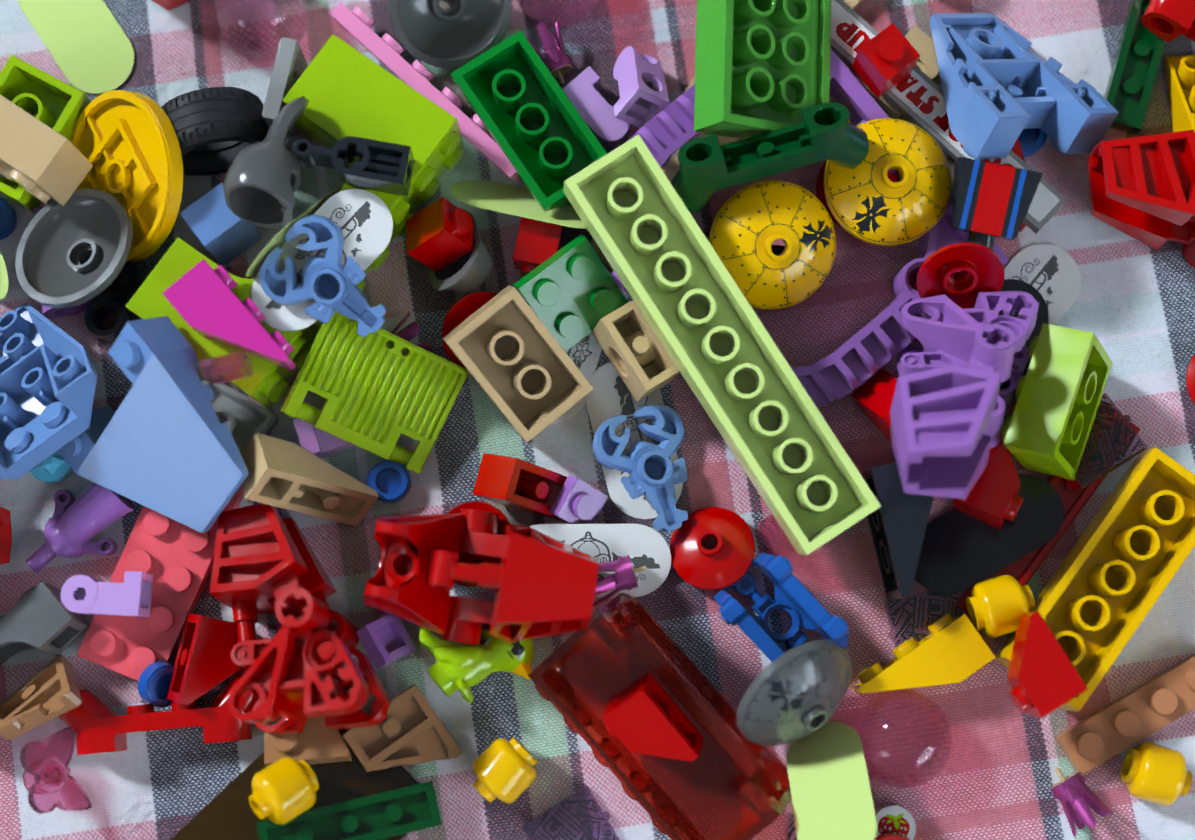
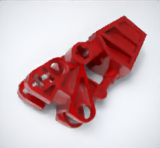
M1194 130L1102 141L1094 146L1088 159L1091 215L1155 250H1158L1167 240L1183 243V257L1189 265L1195 268Z
M263 503L223 511L218 517L210 594L222 604L232 608L233 624L237 626L238 643L231 650V659L235 664L247 670L232 687L228 695L229 712L234 718L244 723H254L258 729L268 734L302 733L307 719L314 717H325V726L335 730L370 727L380 724L386 718L390 700L369 658L363 652L356 649L359 642V637L356 633L358 628L346 617L330 609L326 597L337 591L297 523L292 518L282 519L275 506ZM258 614L276 615L278 621L283 625L274 638L256 640L255 624L258 622ZM352 656H356V657H357L358 662H359V667H358L356 661L353 659ZM250 689L256 690L259 693V698L253 710L247 714H242L238 706L241 695ZM368 696L377 699L371 704L373 711L370 714L360 710L365 705ZM282 716L280 721L274 725L265 724L267 721H277V717Z
M461 509V513L378 517L374 539L380 545L381 562L376 575L371 579H367L364 603L367 607L383 610L441 634V640L480 645L484 623L490 624L489 635L507 643L587 629L592 615L599 562L597 558L528 526L506 523L505 535H497L500 515L492 512ZM459 554L482 558H501L500 565L482 562L481 565L458 562ZM458 580L478 583V587L495 589L496 593L493 602L450 596V590H453L454 582Z

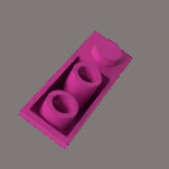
M203 259L162 293L185 321L201 336L290 370L297 366L288 356L294 351V348L278 330L271 335L260 324L266 316L249 297L243 302L240 301L232 291L238 284L221 264L216 269H213Z

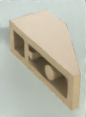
M256 432L241 454L249 472V475L242 483L247 500L357 527L379 497L376 490L293 442Z

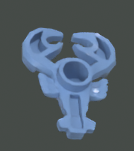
M312 215L301 218L289 228L285 240L289 243L297 236L306 233L310 239L306 242H299L296 248L303 251L325 249V255L312 256L305 260L302 268L303 282L297 284L295 262L291 255L285 259V270L279 269V258L284 249L278 246L268 254L260 268V284L264 293L278 305H294L314 298L316 302L305 309L306 314L311 315L314 319L327 323L335 311L349 319L358 321L357 334L366 337L369 332L376 333L386 320L383 315L387 312V308L384 304L371 307L367 302V298L362 294L361 289L356 286L363 281L366 274L361 269V266L354 261L353 257L347 258L345 267L341 264L345 242L341 227L327 217Z
M661 404L644 406L633 413L634 419L648 418L653 421L651 426L646 423H641L637 426L641 432L659 441L660 444L657 446L646 441H635L631 445L627 456L622 455V452L628 444L630 428L623 429L618 437L615 434V429L628 420L626 415H616L604 421L594 434L592 450L596 461L606 469H616L629 474L630 477H621V482L632 499L644 495L652 509L657 512L658 516L652 523L656 531L662 529L663 532H668L680 528L682 522L688 520L687 511L676 508L675 502L677 500L674 484L683 483L688 480L687 465H685L686 460L683 457L674 463L670 459L682 445L685 429L681 417L673 408Z

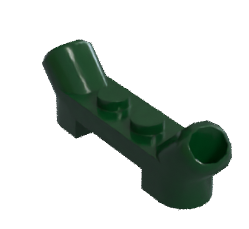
M836 102L821 103L801 109L803 123L724 145L719 144L716 133L686 142L678 151L680 170L670 183L688 211L698 212L717 190L751 182L784 171L794 170L820 161L829 160L847 169H853L861 164L868 155V136L863 129L850 124L849 110L846 106Z

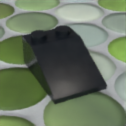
M896 462L870 467L861 476L881 505L880 508L867 515L888 602L911 596L933 497L904 493Z

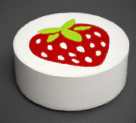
M885 805L875 811L877 821L875 837L884 834H899L910 840L914 839L916 824L909 811L898 805Z

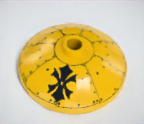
M891 118L864 122L857 126L863 129L868 136L869 151L864 161L853 169H847L827 160L823 185L828 207L836 221L848 233L864 242L879 246H897L912 242L932 229L947 208L952 185L949 163L942 148L935 139L925 130L910 122ZM894 169L898 171L901 177L900 182L894 183L890 181L887 176L888 170Z
M784 181L757 182L734 193L717 212L709 233V243L750 306L762 309L786 308L810 297L827 278L835 258V229L826 208L808 190ZM776 239H782L785 244L784 251L779 255H774L771 250V245Z

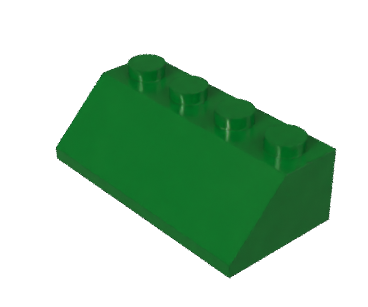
M520 30L450 74L545 212L570 205L571 203L563 192L564 181L605 156L607 152Z

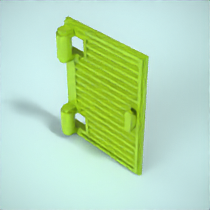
M335 311L329 322L322 323L280 411L308 422L318 429L384 459L401 463L407 469L421 474L469 374L468 370L382 328L376 333L369 332L366 337L357 334L358 321L349 319ZM308 390L326 398L322 409L303 402ZM401 433L418 441L413 452L396 444Z

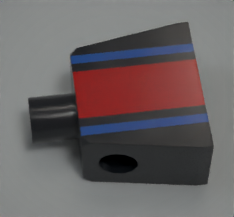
M958 157L955 159L953 173L951 229L969 232L968 243L980 244L992 251L995 238L1009 241L1015 240L1038 188L1042 173Z

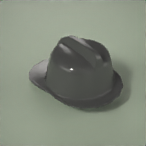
M468 211L466 212L472 216L473 250L438 272L429 268L431 286L438 292L450 290L458 295L485 292V280L492 270L493 258L481 240L474 215Z

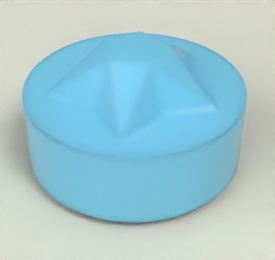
M56 451L30 470L35 478L47 483H59L65 480L73 471L59 451Z

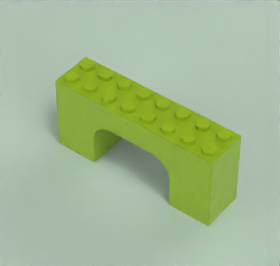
M332 34L283 98L282 102L284 105H287L292 100L301 96L309 100L308 106L295 122V126L324 147L333 148V145L344 137H360L411 146L415 163L408 197L362 189L377 195L390 210L393 220V232L388 244L389 246L397 234L403 236L406 233V220L414 216L413 213L422 201L425 203L429 202L435 195L440 185V182L437 180L446 168L452 170L463 156L464 149L462 147L464 144L458 120ZM354 156L353 162L347 163V168H352L355 161L361 162L360 157ZM344 183V184H343V187L341 188V190H340L339 192H341V191H343V190H348V189H361V188L351 187V186L346 185V184ZM177 237L125 307L140 319L168 316L193 347L201 363L263 407L268 409L272 403L278 404L289 391L291 384L288 381L297 369H301L323 322L317 320L309 327L297 331H283L271 327L263 320L260 322L270 335L278 330L294 348V351L288 355L297 365L293 370L201 336L185 321L162 293L203 259L213 269H216L219 265ZM388 246L364 271L366 276L372 268L378 269L386 261L391 251ZM229 273L238 284L232 289L234 294L241 302L248 297L252 300L251 292L254 279L241 278ZM361 281L356 286L359 287L361 291H363L366 282Z

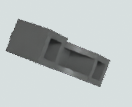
M42 581L39 585L26 590L21 595L19 602L5 615L0 616V667L10 657L26 650H43L59 656L86 632L90 625L80 613L71 612L63 605L60 589Z

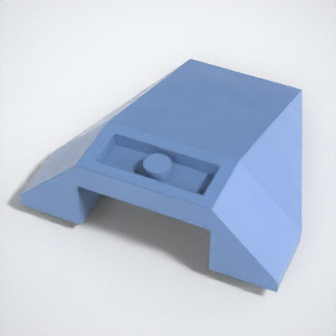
M27 302L16 310L8 311L0 318V479H19L90 427L97 373L89 351Z

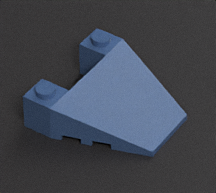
M992 13L932 14L929 21L950 131L962 144L963 150L967 155L975 160L1006 158L1023 129L1041 128L1052 140L1053 147L1067 155L1091 153L1094 146L1101 142L1119 112L1092 85L1083 79L1078 83L1068 79L1059 72L1063 64L1053 57H1050L1045 62L1029 50L1032 44L1031 41Z
M168 316L128 321L108 353L132 382V388L116 412L110 406L92 409L90 427L58 451L77 475L198 532H207L249 475L248 469L227 423H220L210 402L215 399V396L209 384L202 385L193 363L198 361L193 347Z

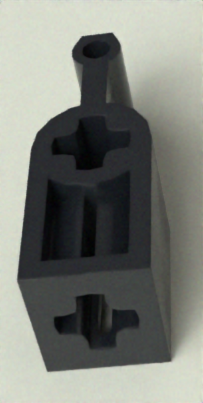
M344 137L338 140L333 145V148L313 145L307 139L295 140L293 152L304 167L310 169L315 166L333 168L336 170L340 180L351 187L408 197L415 163L411 146L360 137ZM354 156L360 157L361 162L355 161L352 168H347L345 162L351 163L354 160Z

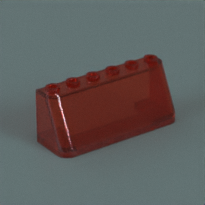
M620 593L591 617L587 629L575 631L528 675L535 683L537 692L544 699L551 701L563 715L568 728L574 733L579 734L592 748L596 760L613 772L620 780L625 793L631 799L641 804L651 816L654 826L661 833L667 834L671 840H751L780 817L791 799L787 768L767 746L750 743L743 736L737 726V712L646 609L627 593ZM650 672L703 735L704 741L699 758L693 762L630 752L621 741L613 739L605 727L602 717L609 700Z

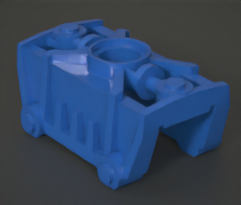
M762 552L753 560L750 569L741 580L730 587L722 589L713 597L721 607L719 610L721 613L720 617L728 625L731 624L734 627L737 624L771 662L786 653L785 644L791 650L805 643L808 636L801 629L815 630L825 640L837 642L844 649L849 646V635L847 633L850 630L847 622L840 616L834 615L832 617L792 574L794 571L791 567L792 564L785 556L778 555L775 557L774 555ZM755 565L773 583L774 600L768 593L762 596L755 589L756 582L750 571ZM732 589L740 595H748L755 602L752 609L758 615L748 614L740 603L726 592ZM774 610H784L791 617V628L783 635L773 633L768 627V617Z

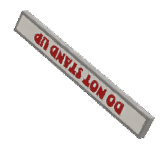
M831 0L830 48L845 65L856 73L851 66L859 48L879 33L842 0ZM916 65L908 77L881 96L909 122L931 135L943 152L954 162L958 157L974 159L964 152L962 144L950 131L943 89ZM1012 150L1006 158L980 160L1034 171ZM1041 177L1023 223L1036 234L1067 202V199Z

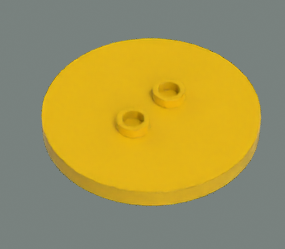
M108 91L93 99L86 106L77 119L69 141L93 164V167L76 190L97 189L107 192L125 207L131 218L133 229L132 245L126 262H136L156 252L167 239L174 226L183 191L182 155L179 141L170 119L153 99L134 91Z

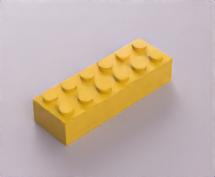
M1157 447L1138 454L1036 598L1035 610L1030 611H1039L1088 688L1085 692L1062 705L1061 708L1065 711L1081 710L1195 547V475ZM1016 631L1012 632L995 656V659L1008 669Z

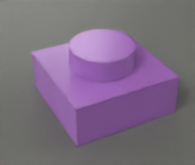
M568 475L549 513L568 524H594L608 496L581 479Z
M392 614L367 624L356 632L377 670L417 649L400 618Z

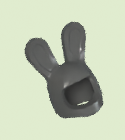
M304 96L296 98L285 105L271 124L266 138L262 142L248 145L241 150L228 169L223 184L226 204L236 216L248 223L260 227L283 229L294 218L296 208L294 192L301 185L302 171L300 162L293 152L295 140H298L299 137L289 132V130L309 104V100Z

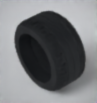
M211 87L184 93L161 106L170 119L179 141L183 162V175L206 176L226 173L241 150L248 145L262 142L266 138L269 127L262 117L264 105L258 96L245 89L236 87Z

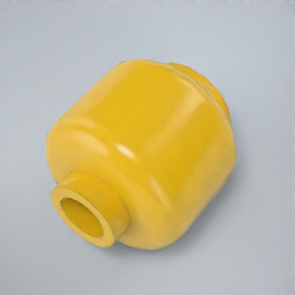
M1002 575L975 584L972 588L971 596L966 598V607L970 620L977 631L983 630L990 637H998L1017 631L1019 617L1035 610V600L1028 585L1021 586L1015 577Z
M513 737L510 741L504 738H497L474 760L472 768L478 779L473 783V786L490 803L498 798L504 803L511 804L536 780L537 773L533 766L538 761L516 738Z
M1144 742L1136 749L1130 748L1126 753L1121 768V780L1126 783L1127 790L1132 796L1161 806H1168L1173 804L1179 795H1187L1192 783V772L1187 770L1185 757L1177 750L1151 742Z
M283 757L254 775L251 782L253 794L248 799L251 808L260 819L263 820L267 817L275 824L284 825L314 805L316 800L315 792L319 790V783L313 770L305 761H296L290 757Z

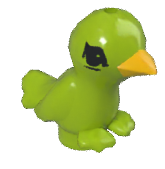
M419 626L420 645L433 654L437 660L426 671L447 697H450L458 690L463 699L471 703L474 699L470 688L479 684L494 672H510L528 680L531 679L533 673L531 662L535 654L533 639L507 643L489 635V631L483 630L482 635L487 641L483 645H473L441 640L436 632Z

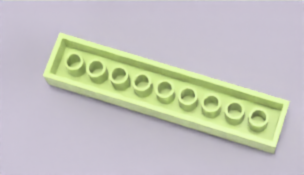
M636 135L565 180L563 187L565 196L797 553L800 555L810 554L880 508L881 505L640 135Z

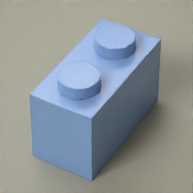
M222 183L179 213L204 247L222 267L263 238L256 229V225L239 218L227 206Z

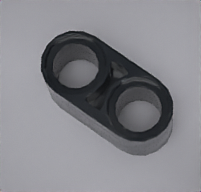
M131 262L125 263L117 278L103 292L92 298L86 309L84 318L89 331L110 344H114L128 321L139 320V317L125 306L147 276ZM127 276H135L133 287L126 292H120V282ZM111 313H117V322L114 327L109 330H102L104 318Z

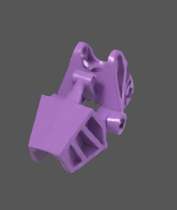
M1022 291L979 292L974 308H961L945 294L912 300L902 307L900 318L902 325L920 341V344L906 347L897 354L896 368L899 372V377L890 409L891 444L904 493L966 499L988 465L990 449L996 447L1000 442L1005 406L1012 404L1016 399L1018 381L1022 376H1026L1030 361L1029 349L1025 346V343L1036 325L1039 303L1032 294ZM921 312L928 314L932 318L925 319L910 314ZM1015 312H1019L1018 318L1012 317L1011 315H1014ZM1000 384L1007 387L1004 390H999Z

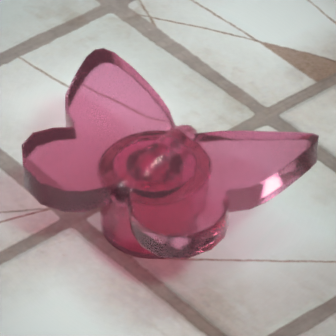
M70 727L49 735L44 743L38 740L25 744L21 749L19 759L22 767L25 769L23 782L29 791L28 803L32 810L39 814L52 812L56 807L63 811H83L92 807V803L83 788L69 775L71 770L68 765L73 755L76 732Z

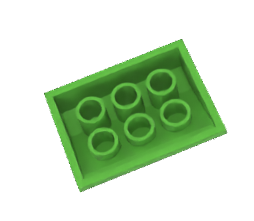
M697 0L694 131L708 134L716 133V135L725 137L749 138L803 123L801 109L829 102L831 0Z

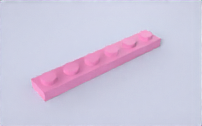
M340 2L333 9L330 15L395 76L457 118L460 133L469 143L516 185L522 180L498 144L490 137L491 134L478 115L475 114L471 119L460 110L464 103L449 88L445 87L440 92L430 83L434 75L419 61L415 60L410 65L403 59L400 54L404 51V48L389 34L385 33L380 38L370 28L375 22L358 6L350 11Z

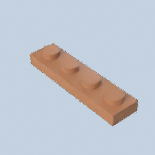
M1195 653L1054 736L1075 772L1079 771L1081 775L1087 773L1195 709Z

